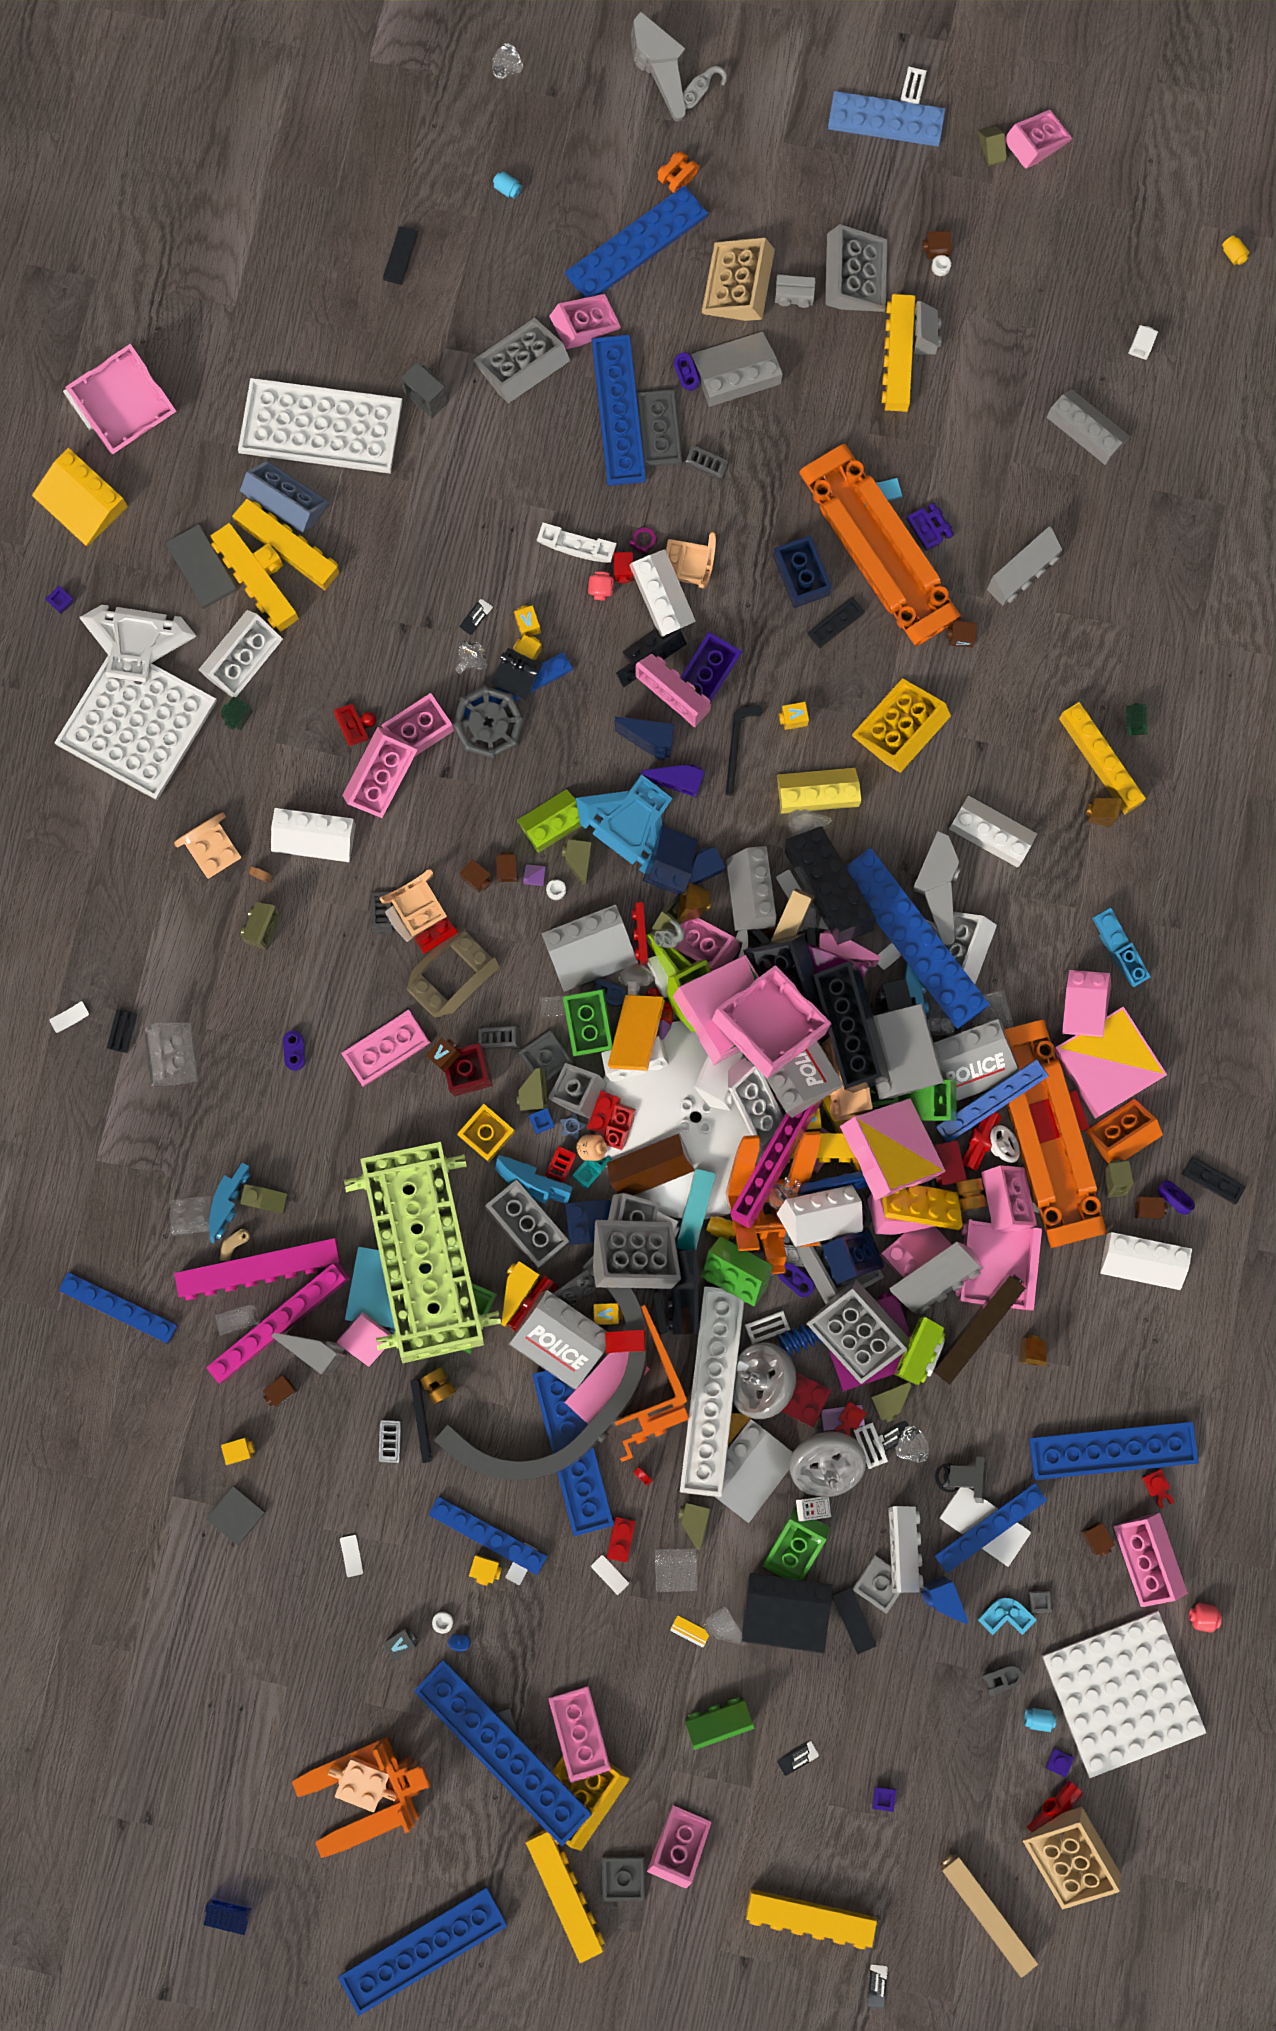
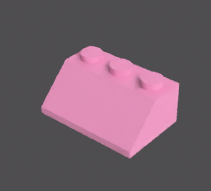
M1000 1165L981 1172L986 1201L991 1216V1225L994 1231L1008 1232L1037 1226L1024 1167Z

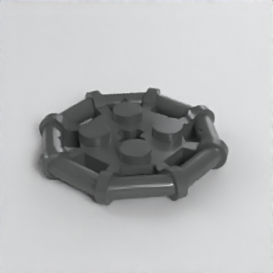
M483 685L482 688L458 699L459 705L452 725L464 746L463 750L494 759L495 756L510 748H516L525 717L522 716L511 692L506 693ZM489 695L502 699L500 705L489 702ZM483 696L484 702L473 707L470 702ZM506 704H508L514 717L508 718L503 708ZM468 708L471 710L468 722H463L465 709ZM485 717L493 719L492 727L489 728L488 725H483ZM515 723L510 737L506 734L508 724ZM468 726L473 738L469 740L462 727ZM502 737L507 741L495 748L493 747L492 742ZM475 741L487 742L488 749L474 745Z

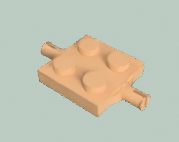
M351 1756L348 1765L343 1771L331 1766L328 1772V1776L339 1779V1786L335 1793L336 1798L371 1812L375 1811L382 1797L395 1801L397 1792L386 1788V1782L389 1778L387 1770L380 1771L378 1766Z

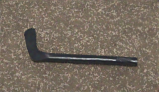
M758 705L738 709L733 715L725 793L727 796H733L741 719L744 717L761 716L763 711Z

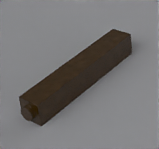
M1007 1274L936 1363L933 1370L936 1375L949 1385L953 1382L1026 1288L1022 1285L1023 1280L1015 1274L1012 1277Z

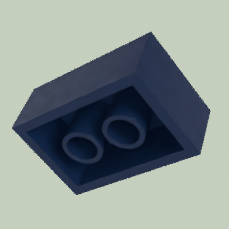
M811 535L774 548L773 558L793 608L830 596L832 587Z

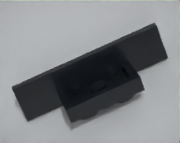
M679 629L663 640L653 630L622 651L624 657L630 662L616 672L622 687L624 688L637 679L636 664L642 659L653 654L655 657L659 656L665 660L685 646L687 643L682 631Z

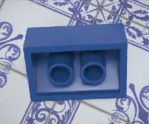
M944 1576L923 1584V1591L920 1593L924 1603H927L930 1608L932 1607L936 1611L964 1624L969 1622L953 1581Z

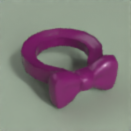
M640 528L634 533L633 540L629 542V546L646 555L647 550H650L655 545V533L649 528ZM642 532H646L651 535L652 541L649 545L641 547L637 544V536Z

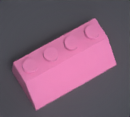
M650 654L636 664V677L692 726L696 727L711 711L710 700L703 694L700 696L691 683H685L676 670H670L665 666L666 663L662 658Z
M377 727L342 795L347 804L382 818L418 749L396 734Z
M1160 1513L1142 1516L1113 1526L1141 1607L1176 1601L1188 1594Z

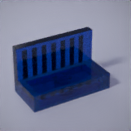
M210 1898L206 1904V1916L203 1925L245 1935L251 1908Z

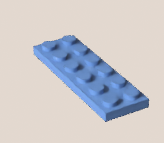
M834 91L828 129L939 147L945 108Z

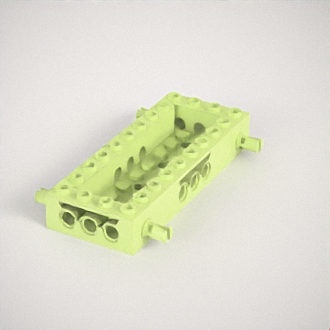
M441 1142L361 1158L362 1176L344 1179V1184L349 1185L345 1187L346 1193L363 1188L367 1190L395 1327L394 1334L375 1338L376 1343H383L377 1345L378 1351L397 1347L399 1348L402 1363L483 1346L481 1331L483 1327L501 1324L500 1318L492 1319L499 1316L498 1311L483 1315L477 1313L448 1178L449 1170L467 1167L466 1161H463L465 1160L464 1154L446 1158L443 1154ZM412 1185L415 1191L411 1195H406L403 1192L404 1187ZM420 1224L423 1227V1231L420 1234H414L411 1231L413 1225ZM422 1264H429L431 1271L427 1274L421 1273L419 1268ZM432 1303H436L440 1307L436 1314H431L428 1311V1306Z

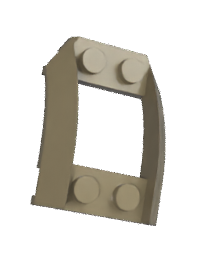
M458 926L456 928L458 933L433 948L411 971L407 991L434 1018L442 1017L446 1014L453 1015L492 974L500 969L496 958H492L466 932V928ZM451 947L476 974L447 1001L422 974Z

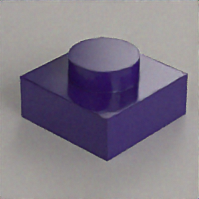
M60 586L46 598V601L60 614L75 601Z
M1053 1748L1045 1768L1067 1777L1074 1757Z
M874 1786L872 1809L894 1812L896 1789Z

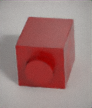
M633 552L613 553L614 582L618 581L621 584H626L634 581V575L629 566L633 562Z

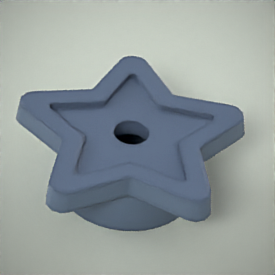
M573 1113L568 1119H560L564 1127L561 1133L562 1136L570 1134L575 1139H578L579 1130L586 1126L578 1121L576 1113Z

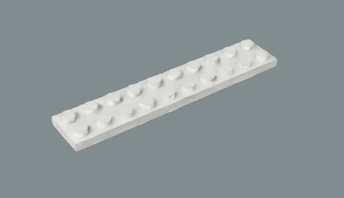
M704 1286L680 1486L681 1493L722 1497L744 1309V1301L722 1288Z

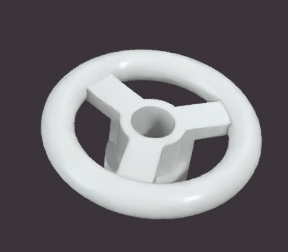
M1003 1125L995 1126L990 1134L992 1143L990 1149L992 1153L1009 1163L1017 1161L1020 1156V1146L1017 1138L1007 1127ZM1002 1131V1137L997 1139V1132ZM1008 1137L1010 1138L1014 1149L1011 1147Z

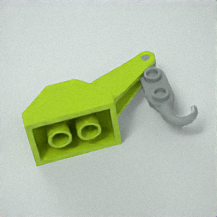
M671 919L670 923L675 926L677 932L671 929L655 930L646 935V940L668 976L667 997L674 1013L691 1032H696L694 1027L685 1018L673 995L680 986L711 972L706 960H699L691 964L674 948L684 939V931L676 920Z

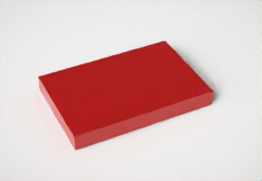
M1077 1090L1069 1092L1080 1131L1089 1129ZM1049 1099L1030 1104L1029 1109L1039 1143L1060 1138L1058 1132L1060 1130L1057 1128Z

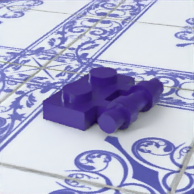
M935 503L928 506L931 511L927 514L923 507L906 518L925 551L943 542L944 539L941 534H945L947 539L954 536L951 530L952 526L949 522L945 521L942 516V510L937 508ZM936 519L940 527L936 528L932 520Z

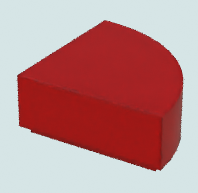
M639 1466L634 1470V1475L646 1486L653 1482Z

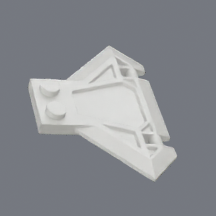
M100 605L79 617L109 655L106 676L146 682L150 663L196 637L182 617L174 616L173 621L166 620V614L116 607L114 612L108 611V605Z

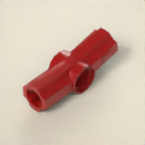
M994 1112L979 1122L978 1126L971 1133L968 1141L969 1145L962 1158L964 1166L977 1171L985 1153L992 1146L990 1134L991 1130L1000 1122L1002 1116L999 1113Z
M544 1276L534 1291L530 1292L520 1306L521 1309L515 1314L508 1326L516 1332L540 1292L548 1290L553 1294L557 1290L558 1285Z
M1068 1780L1055 1797H1051L1044 1802L1042 1812L1027 1826L1028 1830L1032 1833L1062 1813L1070 1811L1083 1795L1082 1791Z

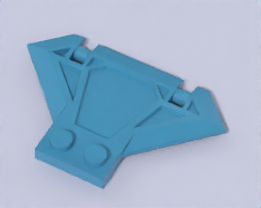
M643 775L638 777L629 791L576 798L580 825L586 829L590 824L595 828L592 833L595 837L632 865L637 860L642 864L639 870L645 874L659 830L663 826L661 814L673 798ZM596 815L602 819L600 822L594 818ZM642 851L648 854L647 858L641 854Z

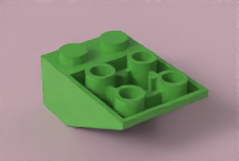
M943 1080L944 1083L898 1096V1102L911 1099L921 1121H957L956 1080Z

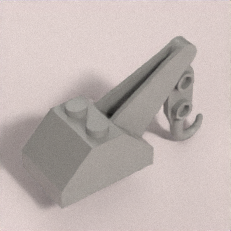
M642 12L634 19L631 30V42L635 64L640 70H645L652 74L675 121L683 120L685 110L695 107L708 90L710 79L714 73L722 75L723 80L721 84L725 85L727 81L725 70L720 66H712L703 74L695 77L682 93L678 65L682 61L685 48Z
M937 831L913 891L925 895L934 923L926 921L944 945L950 946L955 941L951 883L952 880L957 881L961 868L958 867L959 860L949 836Z

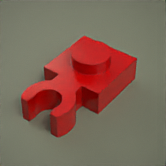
M849 1401L838 1418L843 1423L837 1426L834 1432L843 1429L845 1434L850 1435L849 1429L857 1430L867 1413Z
M1161 1469L1141 1477L1150 1497L1157 1496L1156 1504L1159 1508H1164L1162 1505L1164 1498L1168 1500L1169 1504L1174 1503L1173 1498L1165 1492L1170 1489V1486Z

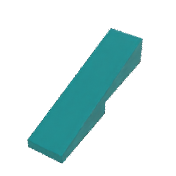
M695 1169L676 1241V1248L696 1250L716 1173Z

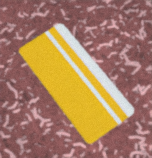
M680 1616L676 1617L670 1629L672 1632L701 1647H704L710 1635L709 1631Z

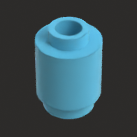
M505 171L497 173L493 179L494 188L508 198L516 199L522 190V185L519 184V181Z
M1026 1709L1024 1726L1032 1730L1050 1732L1051 1728L1056 1726V1715H1053L1052 1710Z

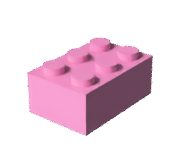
M431 693L381 725L382 729L396 734L416 747L418 751L415 756L454 732L452 723Z

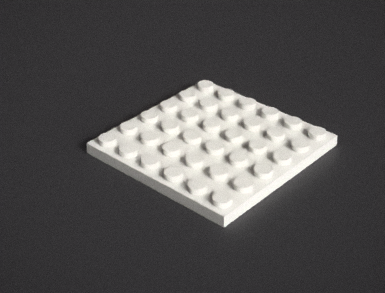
M108 655L56 739L55 744L151 798L158 800L217 703V699L151 663L146 682L106 676L109 661Z
M1158 1611L1042 1655L1089 1778L1206 1733Z

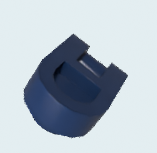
M599 978L595 979L594 990L608 989L606 993L607 1004L612 1006H621L626 995L624 988Z

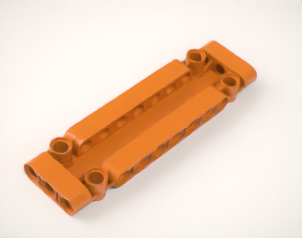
M846 444L836 447L800 470L799 474L812 492L814 501L820 504L823 516L886 610L895 616L897 625L906 632L915 647L950 627L953 621H959L962 618L950 600L947 589L940 585L941 580L874 479L865 474L863 464L856 461ZM856 470L859 474L853 475L850 471ZM823 489L826 491V494H819L817 491ZM940 595L943 597V600L938 601L934 596ZM902 615H908L911 620H904Z
M1045 1020L1005 1029L1019 1070L1035 1059H1038L1049 1074L1047 1078L1006 1105L1015 1136L1020 1146V1153L1036 1207L1039 1208L1041 1213L1040 1218L1044 1224L1050 1248L1107 1234L1100 1210L1101 1203L1096 1196L1097 1187L1063 1071L1059 1060L1055 1057V1047L1051 1043ZM1041 1046L1048 1048L1049 1054L1047 1056L1040 1053ZM1049 1099L1060 1138L1040 1144L1029 1105ZM1087 1201L1094 1203L1095 1208L1092 1212L1088 1211L1085 1207ZM1048 1211H1052L1056 1215L1054 1222L1047 1220L1046 1214Z

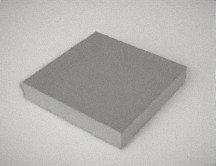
M876 1555L873 1556L852 1588L853 1591L886 1614L900 1595V1593H892L891 1565Z

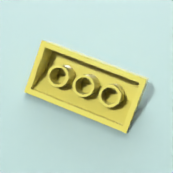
M855 768L777 775L781 814L859 807L861 803L860 784Z

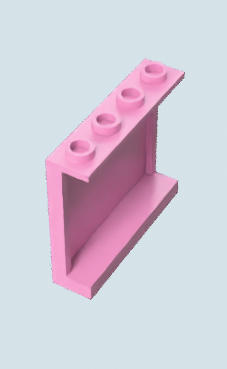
M972 1219L966 1220V1224L963 1223L962 1236H965L964 1245L973 1250L984 1269L980 1271L981 1274L972 1280L969 1278L963 1282L964 1286L955 1291L958 1301L984 1304L1007 1274L1011 1277L1015 1274L1024 1281L1022 1285L1026 1289L1011 1308L1034 1310L1042 1229L1026 1228L1001 1232L994 1231L991 1223L972 1221Z

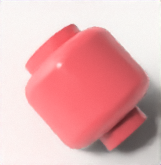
M594 572V575L589 577L588 593L594 596V600L605 601L606 597L613 595L614 579L610 576V573Z
M1197 1603L1194 1609H1190L1189 1621H1192V1625L1196 1630L1211 1633L1216 1628L1219 1629L1221 1625L1222 1614L1215 1605Z

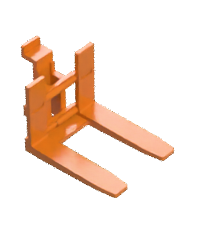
M819 1131L805 1132L798 1144L788 1178L778 1179L766 1202H770L771 1214L764 1215L762 1207L751 1229L732 1220L739 1251L759 1250L760 1246L757 1233H759L765 1254L764 1261L773 1265L771 1274L785 1273L784 1264L787 1258L783 1241L786 1229L777 1215L780 1209H777V1207L782 1205H776L774 1199L778 1198L781 1201H785L786 1199L797 1197L799 1185L810 1182L820 1147L821 1135ZM759 1135L743 1136L737 1148L726 1188V1198L730 1212L754 1171L759 1152ZM820 1241L802 1245L799 1247L819 1246Z
M645 1305L641 1306L674 1397L615 1421L617 1426L638 1418L643 1430L631 1435V1438L622 1441L627 1455L620 1457L622 1462L633 1458L628 1443L635 1441L637 1445L648 1440L646 1436L653 1433L655 1437L667 1433L666 1428L689 1420L683 1403L687 1402V1399ZM670 1404L672 1405V1408H669L652 1416H648V1413L653 1412Z
M388 1736L312 1769L292 1781L297 1797L322 1790L339 1782V1779L328 1776L330 1767L332 1766L343 1771L352 1756L375 1766L378 1765L380 1771L387 1770L389 1775L386 1782L389 1790L397 1792L394 1804L334 1830L317 1840L316 1846L321 1858L347 1850L401 1825L405 1834L410 1832L411 1828L415 1826V1820L419 1818V1813L416 1810L412 1797L418 1795L421 1790L429 1788L431 1782L423 1765L416 1767L417 1761H412L410 1755L402 1758L399 1762L398 1757L393 1752Z

